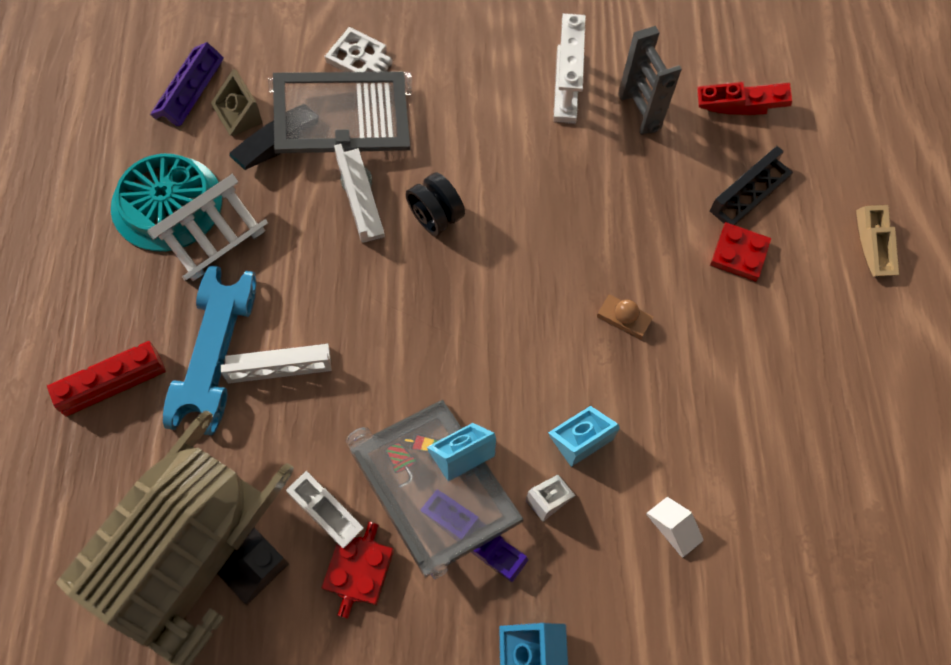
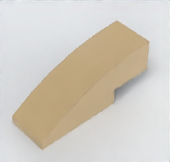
M888 205L864 206L857 209L860 240L872 276L899 275L895 227H890Z

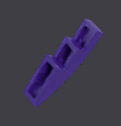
M438 490L420 511L457 542L486 527L477 516ZM501 535L471 552L510 582L515 580L529 561L526 555L505 542Z

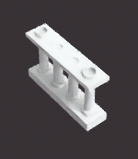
M562 15L561 45H558L553 122L576 123L578 92L583 90L585 15Z
M233 174L147 231L153 240L158 237L161 241L164 239L188 270V273L182 276L184 281L188 278L192 281L196 280L205 273L203 268L250 235L255 239L266 231L263 226L268 224L267 220L265 219L257 224L235 194L236 189L234 186L238 183V180ZM220 195L228 199L250 229L240 237L235 235L214 206L215 202L213 200ZM199 209L207 212L230 243L218 252L193 220L195 218L193 213ZM178 223L187 227L209 257L198 266H196L172 234L174 233L172 227Z

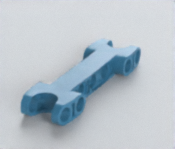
M209 266L206 270L196 298L197 309L205 310L185 381L173 380L169 386L163 411V425L165 429L175 430L183 417L188 413H203L206 410L213 414V420L203 435L212 436L216 432L223 417L228 396L226 388L218 387L221 377V365H224L225 356L228 352L237 316L248 317L251 314L256 294L255 272L245 271L236 284L224 286L221 284V268L219 266Z

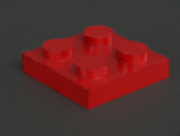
M725 222L710 266L757 282L771 238Z

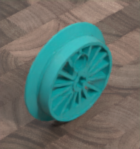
M156 154L145 157L131 165L117 183L111 201L113 223L120 235L136 247L149 251H172L164 239L161 241L158 237L153 240L147 232L148 229L155 225L154 221L157 215L159 223L166 218V213L171 215L174 213V210L177 211L182 208L181 205L185 206L194 200L190 198H197L219 182L211 170L196 160L176 154ZM168 166H172L170 172L168 173ZM158 167H160V182L154 171ZM149 171L155 184L142 174ZM138 179L144 185L134 183V181ZM222 195L213 200L215 202L214 206L219 213L222 207ZM199 209L193 213L195 217L193 220L205 235L215 223L206 211L203 212ZM178 223L172 227L174 231L172 234L182 247L196 242V239L185 225L182 226Z

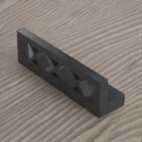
M778 146L774 147L714 200L710 212L723 224L727 222L736 225L792 175L793 172L779 161L784 151ZM774 167L783 175L781 177H770V170ZM755 183H766L767 190H755ZM740 196H751L752 203L740 204ZM725 209H736V217L731 220L723 211Z

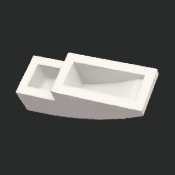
M307 471L286 490L290 497L343 549L364 529Z

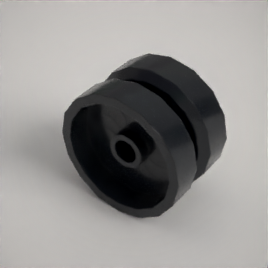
M434 172L423 180V185L416 184L406 191L405 196L410 210L422 227L432 235L440 234L447 229L448 223L454 224L465 215L463 202L456 189L448 179L438 172Z

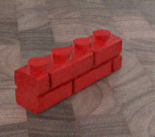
M149 340L138 347H133L94 364L86 370L83 369L47 385V389L54 407L67 417L166 372V369L157 349Z

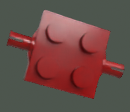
M368 522L364 537H355L344 549L338 543L336 544L321 588L335 593L342 598L337 614L339 617L349 619L353 602H365L377 606L394 553L393 548L380 545L374 541L379 527L377 523Z

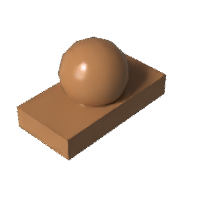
M610 294L597 314L598 318L640 340L653 319L652 315L640 310L634 301L629 299L620 300Z

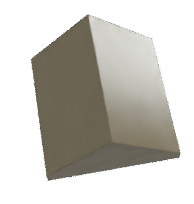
M233 69L211 102L230 136H235L263 123L257 102L238 71Z

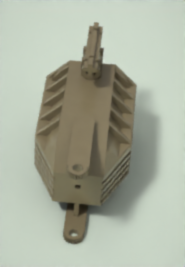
M206 410L203 413L201 412L197 419L192 422L164 459L146 471L56 582L67 596L107 625L142 646L152 649L165 660L171 662L169 665H192L213 636L212 630H217L225 619L211 608L202 618L203 624H198L197 627H194L184 618L235 549L238 550L287 483L294 470V467L289 463L284 464L261 493L243 481L236 472L200 448H194L193 446L213 420V414Z

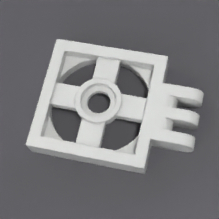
M351 27L345 31L325 55L326 63L344 72H386L388 66H391L393 63L390 57L384 55L386 52L385 44ZM358 41L357 44H348L350 42ZM368 45L373 48L375 52L373 55L364 52ZM339 50L347 53L343 61L337 59ZM358 50L360 54L354 56L352 51ZM355 60H361L366 63L360 69L351 66Z

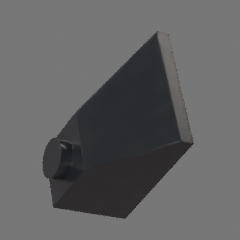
M254 527L238 550L235 549L217 574L243 603L248 605L289 563Z

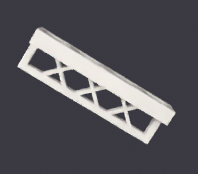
M341 144L334 145L337 163L361 243L385 237L359 148L343 152Z
M329 344L225 356V365H221V373L228 384L332 371Z

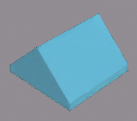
M589 406L548 432V434L572 467L614 440L620 427L618 423L592 406Z
M472 423L428 446L427 449L449 482L495 456L496 436L493 432Z

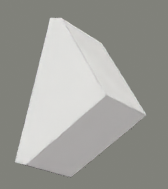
M556 475L531 488L528 491L526 502L544 522L570 501L575 494L560 476Z
M668 497L646 513L682 558L704 541L692 512Z

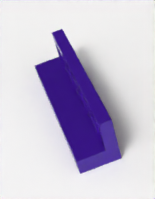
M208 42L194 47L150 115L155 119L165 116L176 127L182 125L224 57Z

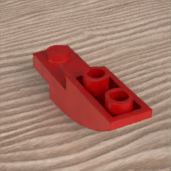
M744 82L697 87L699 108L730 115H764L771 108L792 106L790 82L744 87Z

